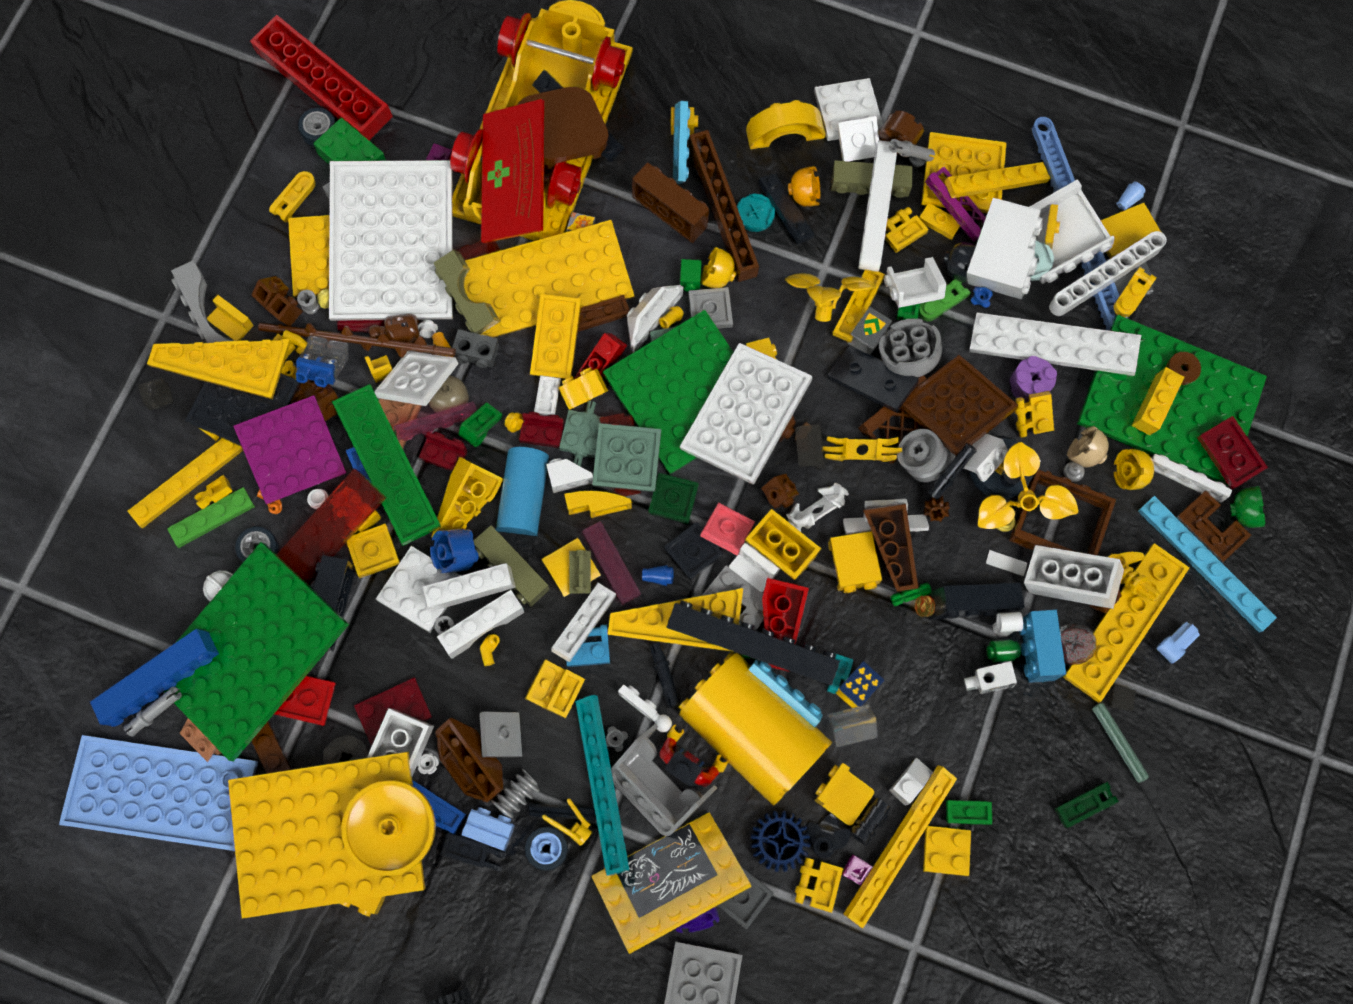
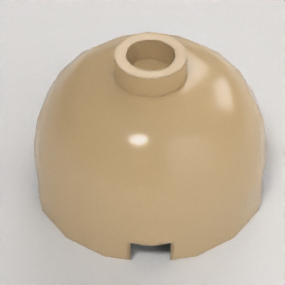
M1091 426L1081 432L1083 436L1080 440L1074 439L1067 452V456L1071 461L1085 468L1102 464L1107 458L1109 443L1104 433L1095 426Z

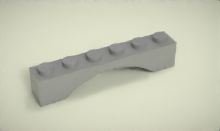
M194 260L171 270L174 276L171 280L175 288L181 290L182 295H180V298L185 307L189 306L191 311L188 314L193 323H198L199 328L196 330L201 339H206L207 343L230 341L216 333L208 323L204 307L207 283Z

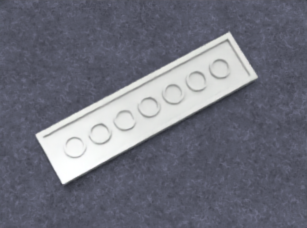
M977 313L970 352L1021 360L1037 356L1048 361L1050 364L1134 376L1141 335Z

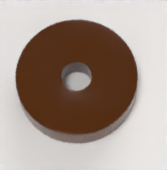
M1189 352L1176 353L1166 364L1167 368L1184 376L1181 385H1188L1194 382L1201 373L1199 360ZM1181 366H1184L1186 371H1183Z

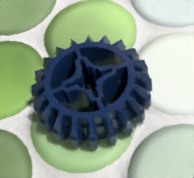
M773 811V819L767 813L764 815L767 822H764L762 819L757 820L761 828L753 826L752 830L758 834L750 835V839L757 840V843L751 844L750 847L758 848V851L754 852L753 856L756 857L761 854L762 858L758 861L759 864H762L765 860L768 861L766 869H770L771 865L774 864V871L778 872L779 866L782 865L783 872H787V864L792 869H795L794 860L801 864L803 860L799 855H808L802 849L803 847H810L809 843H804L803 839L810 838V835H802V831L806 830L807 827L802 826L799 828L798 824L802 820L799 818L794 823L792 821L794 818L793 813L787 819L785 818L786 811L781 812V817H778L777 811ZM779 823L774 836L763 835L765 829L770 824ZM786 824L795 831L797 840L787 836ZM780 834L782 840L790 842L785 845L782 844L781 848L778 847L777 842L772 841L775 838H779L778 835ZM762 842L773 846L775 858L770 857L765 852ZM785 847H797L795 853L789 859L781 860Z

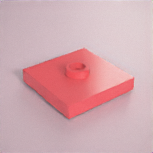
M718 502L700 536L738 555L755 521Z

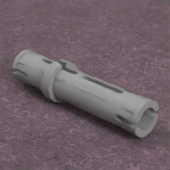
M897 139L890 141L895 146L889 145V150L899 153L903 157L911 156L926 161L934 159V157L929 156H935L933 149L920 147L909 141L902 142Z
M171 687L145 710H140L136 717L124 726V731L131 728L127 734L135 736L142 728L151 725L153 719L179 700L182 697L181 692L175 695L178 689Z

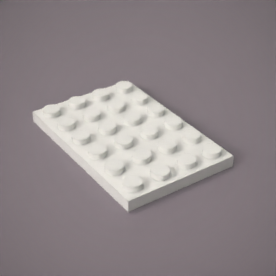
M739 343L683 440L680 449L754 485L810 385L812 376Z

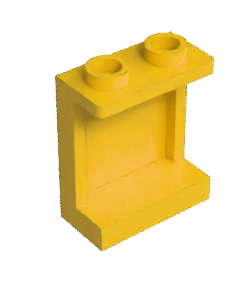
M872 531L830 538L828 546L829 551H832L838 579V591L844 590V593L855 592L856 588L864 587L865 590L877 588V585L882 581Z

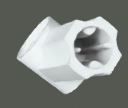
M1021 612L998 613L996 623L993 624V632L999 637H1007L1014 631H1022Z

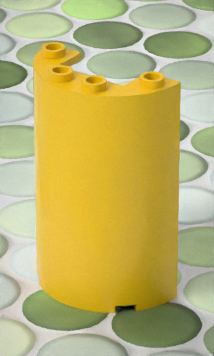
M730 652L723 660L725 663L722 666L718 663L710 671L712 676L707 681L702 679L695 687L697 692L691 699L686 698L679 706L681 709L679 716L722 755L726 761L729 760L728 763L774 806L832 744V741L749 671L751 665L739 653L734 654Z

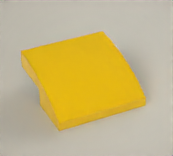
M578 538L541 559L564 597L570 594L569 551L585 550ZM591 560L592 581L599 577L600 573Z
M544 660L525 699L566 718L585 679L567 669Z

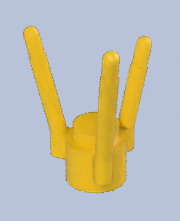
M567 799V803L581 824L576 822L569 830L552 818L542 815L544 821L570 836L580 846L583 845L592 833L588 829L591 824L584 819L571 799Z

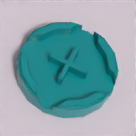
M750 194L745 198L743 197L737 205L743 225L748 231H763L774 220L775 208L772 206L769 198L761 194Z

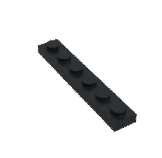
M543 70L532 84L540 93L564 88L546 70ZM608 131V143L606 149L601 154L609 162H613L624 149V146Z

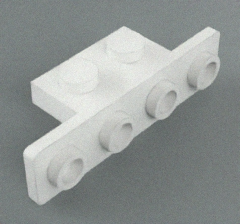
M907 499L865 501L864 508L904 502L908 510ZM865 514L863 518L843 519L847 535L871 531ZM908 515L910 531L929 530L926 515Z

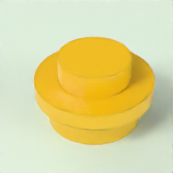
M512 412L506 417L505 427H507L508 431L513 433L521 429L523 423L522 414Z

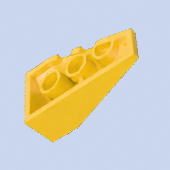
M460 457L450 475L437 517L441 527L433 531L431 538L437 531L466 529L467 523L474 516L477 517L481 512L480 509L487 502L490 503L495 497L503 478Z

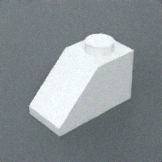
M558 458L546 464L553 493L593 483L591 472L568 459L562 460Z
M915 758L890 788L889 792L906 806L923 789L933 771L919 759Z

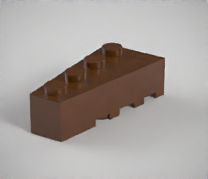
M903 502L863 508L896 590L918 589L906 504Z

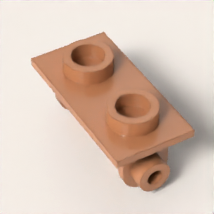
M188 718L180 734L209 762L213 754L219 755L221 752Z

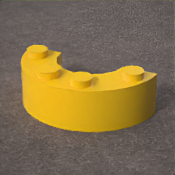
M799 100L784 104L774 103L770 108L750 118L746 126L750 149L769 147L773 140L787 134H801L806 137V141L825 138L819 109L811 104L802 103Z

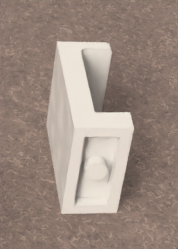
M933 257L925 259L924 268L894 273L892 267H887L884 283L886 287H889L891 298L896 301L898 308L944 299L946 282Z
M985 434L972 445L977 449V452L964 467V469L976 473L980 481L983 482L1004 461L1008 451L1003 439L989 434ZM950 452V456H951L950 464H951V462L953 461V459H954L956 456L953 455V454Z

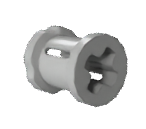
M303 290L298 294L297 300L302 310L309 315L315 314L320 308L315 294L311 290Z

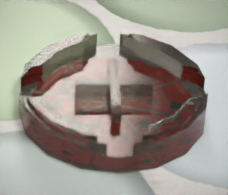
M1070 623L1060 628L1065 663L1079 665L1093 657L1097 648V641L1091 629L1076 623Z

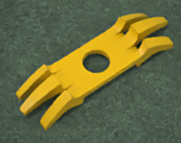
M827 437L828 442L842 446L823 447V451L835 453L825 454V458L838 461L880 460L886 462L896 460L897 455L892 454L902 452V448L882 447V445L890 446L898 443V437L891 439L878 438L877 440ZM862 444L867 445L868 452L864 455H859L857 453L858 446Z

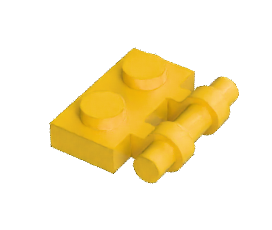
M910 207L903 210L900 209L895 212L893 217L887 218L886 231L889 233L885 235L884 239L895 253L925 235L929 230L917 215L911 219L909 218V215L912 214ZM899 221L903 223L897 228L895 227V224Z
M1050 391L1030 394L1029 402L1024 403V398L1022 397L1016 398V404H1018V408L1015 411L1018 419L1016 430L1019 431V437H1026L1029 428H1032L1033 434L1054 431ZM1030 411L1031 418L1026 419L1025 414Z
M806 858L804 866H801L800 869L802 874L799 886L795 888V893L797 894L794 902L803 904L805 896L811 897L810 907L832 913L843 868L820 862L819 870L812 869L814 860ZM810 876L817 877L814 890L807 889Z

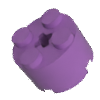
M1031 356L1023 360L1011 375V391L1016 398L1022 397L1024 398V403L1029 402L1030 394L1052 390L1056 383L1057 371L1048 361L1037 356Z

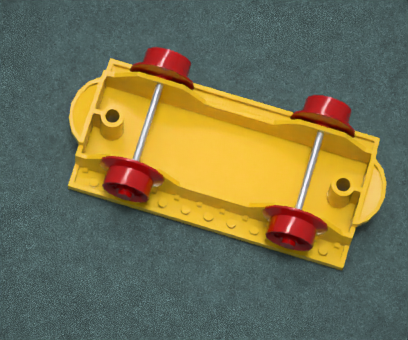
M559 1L551 5L549 10L541 8L536 18H531L529 13H525L521 19L507 16L499 32L497 47L498 54L508 57L486 113L493 112L495 109L501 110L516 106L523 98L540 93L532 84L541 72L546 70L564 88L579 87L588 91L593 97L606 125L632 55L633 47L616 43L614 40V29L605 27V21L601 13L593 6L581 1ZM483 121L475 135L466 132L458 134L452 148L450 160L451 170L461 173L452 196V216L480 225L482 217ZM592 155L556 163L554 169H551L547 175L544 174L543 231L520 237L537 241L566 232L571 213L575 208L591 165Z

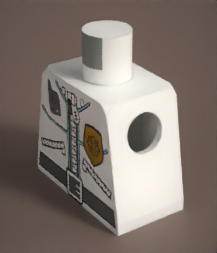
M1011 661L977 669L975 676L964 678L966 690L979 689L980 694L1013 688L1017 683ZM984 677H989L992 682L986 683Z

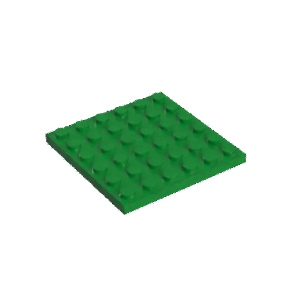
M706 310L683 322L602 373L637 427L661 429L659 461L669 475L697 459V457L681 450L680 446L734 353Z

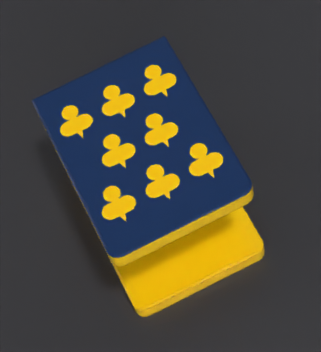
M863 661L839 687L836 694L854 711H857L885 680Z

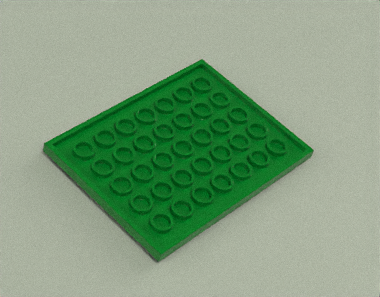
M1116 315L1110 331L1141 335L1135 375L1096 370L1077 424L1085 428L1095 426L1109 438L1151 455H1164L1176 464H1183L1195 473H1202L1211 480L1229 486L1197 437L1231 416H1234L1246 436H1248L1267 376L1123 316ZM1189 352L1193 354L1201 365L1200 376L1194 382L1180 386L1161 428L1155 433L1148 435L1133 427L1134 419L1156 374L1166 368L1168 360L1176 353ZM1181 366L1182 370L1186 371L1185 367Z
M260 542L176 641L178 642L195 629L209 632L219 654L212 658L209 664L196 669L193 675L177 682L175 687L178 691L175 695L181 692L182 697L175 701L174 704L228 761L234 762L349 624L265 543Z

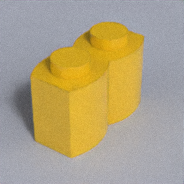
M590 367L580 372L581 376L574 380L572 376L562 381L563 385L559 387V390L569 410L608 391L598 369L592 371Z

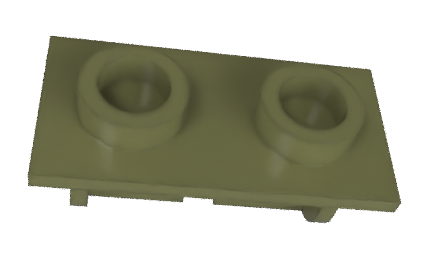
M569 551V593H591V551Z

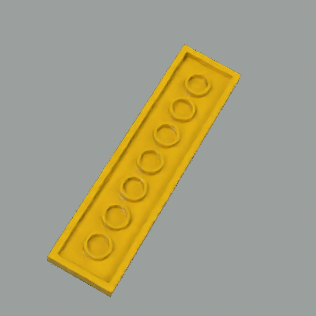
M1155 543L1150 546L1144 555L1145 559L1140 561L1134 571L1139 572V576L1145 575L1148 577L1147 583L1160 591L1161 595L1158 600L1151 601L1141 593L1133 594L1131 588H1127L1124 585L1120 591L1122 597L1114 604V608L1110 609L1103 616L1091 634L1093 639L1091 642H1094L1093 653H1090L1082 661L1073 662L1066 671V675L1063 676L1064 679L1098 703L1103 700L1190 568Z

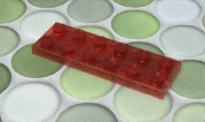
M353 469L277 555L300 578L309 584L317 575L316 565L318 561H321L322 556L333 557L386 497L357 469Z

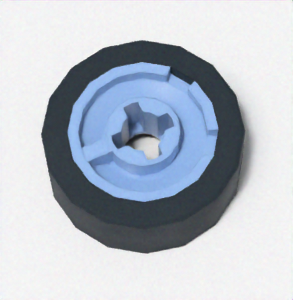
M542 827L533 831L528 837L525 853L530 864L537 869L544 871L554 870L566 859L568 845L564 835L557 829ZM546 844L551 846L549 853H544L542 850Z

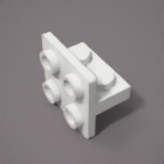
M744 543L740 548L738 556L729 565L731 570L760 592L764 591L767 578L773 579L780 571L778 566L749 543Z

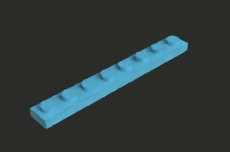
M1155 496L1138 510L1259 633L1263 632L1277 618Z

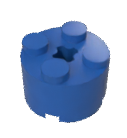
M471 530L437 531L433 535L432 540H435L434 546L430 547L431 560L434 567L440 569L441 573L467 571L474 562H477L478 552L475 549Z

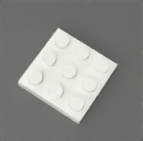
M870 78L814 88V95L821 113L827 141L839 139L837 123L875 116L879 133L883 123Z
M407 351L405 356L401 358L374 393L380 399L426 406L456 368L458 362L455 357Z
M411 546L376 600L431 633L435 627L436 620L443 615L447 607L435 611L429 609L423 587L461 575L456 572L441 573L440 569L434 567L431 557Z

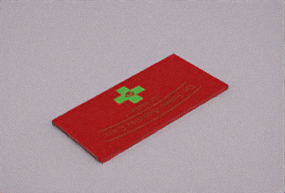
M539 99L483 114L481 242L488 243L543 231L544 100Z

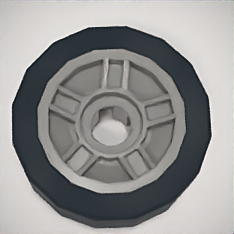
M317 107L305 111L300 116L298 127L304 141L310 146L315 147L313 143L332 127L336 121L331 112Z
M254 526L247 528L236 540V554L244 562L254 551V546H258L262 542L278 555V540L264 527Z

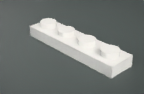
M1154 454L1151 457L1155 472L1197 492L1203 493L1207 491L1216 501L1221 503L1230 497L1232 490L1227 488L1225 484L1214 482L1202 473H1195L1183 464H1176L1164 455Z
M598 583L553 645L551 651L570 662L615 599L616 593Z

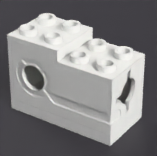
M993 198L967 271L969 285L985 287L991 291L1022 299L1023 294H1028L1031 285L1030 275L1034 276L1037 268L1038 258H1035L1034 249L1036 246L1035 236H1039L1042 229L1043 218H1040L1041 210Z

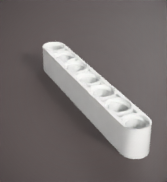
M878 140L858 266V269L879 272L897 156L896 152L889 150V145H895L888 141Z
M1159 231L1150 233L1058 292L1049 305L1051 313L1056 316L1064 315L1156 256L1166 244L1165 235Z

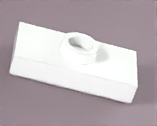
M540 375L534 412L539 413L541 416L555 415L561 378Z

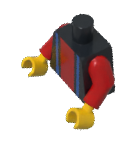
M673 725L667 733L668 738L660 751V758L664 761L665 770L690 787L699 785L706 787L710 785L719 772H724L729 760L721 762L720 758L722 755H717L713 765L710 767L676 744L684 734V730L682 729L678 733L675 730L676 725Z

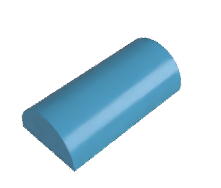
M513 447L508 450L496 531L537 536L547 475L546 464L549 462V455L547 453L528 447Z

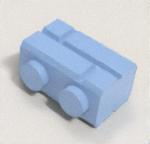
M478 807L477 811L471 809L462 835L505 851L515 825L510 824L512 819L499 815L498 819L489 816L491 811Z

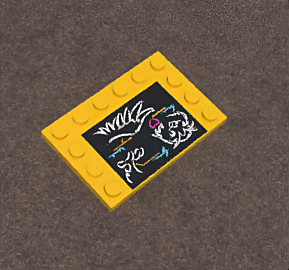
M710 812L677 829L670 836H664L627 856L629 871L606 876V870L603 869L592 875V879L629 954L751 887L748 878Z

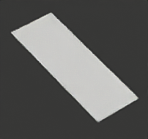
M989 550L986 564L1024 576L1027 567L1026 562Z

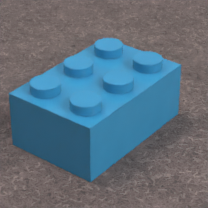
M1057 610L1031 611L1023 617V629L1019 631L1023 638L1021 652L1026 659V664L1024 665L1025 676L1028 677L1029 683L1055 681L1066 675Z

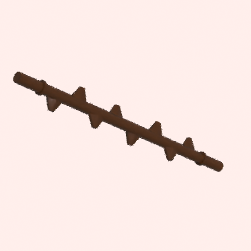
M259 323L258 325L259 331L273 332L281 335L287 330L299 336L322 339L328 348L332 347L334 341L361 344L366 351H369L371 346L396 349L402 358L408 350L431 353L432 355L455 356L456 354L455 348L436 346V344L427 345L423 336H418L415 343L389 340L385 333H381L378 338L353 335L349 326H345L341 333L316 330L311 323H308L305 328Z

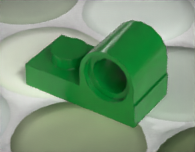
M485 403L461 424L459 436L474 447H478L486 438L488 430L501 420L503 414L490 404Z

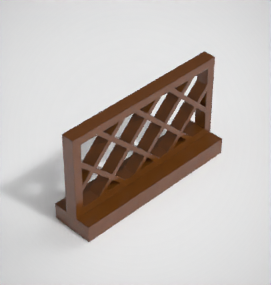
M924 375L919 377V383L916 387L927 380ZM882 407L858 429L862 434L865 433L870 440H877L876 436L872 433L877 428L885 429V439L889 437V430L899 431V441L895 444L899 447L903 439V431L912 432L918 430V422L914 419L913 429L903 428L904 417H912L909 414H904L902 408H900V413H896L886 407ZM891 416L900 417L899 427L889 426ZM892 460L889 462L890 464H893L896 460Z

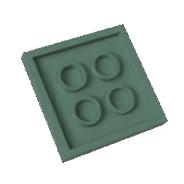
M599 423L592 485L655 492L661 429Z

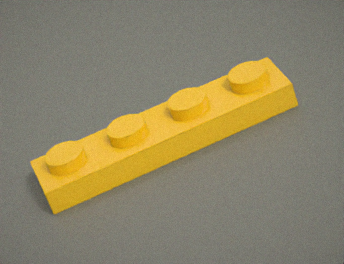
M869 270L864 271L861 278L873 283L876 289L853 292L833 331V336L850 343L852 342L854 337L851 335V332L870 307L885 274Z

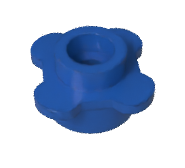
M975 287L971 303L973 305H982L984 308L989 307V300L993 295L992 291L985 287Z

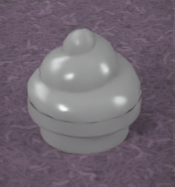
M1072 461L1065 465L1063 474L1071 482H1077L1083 478L1084 468Z

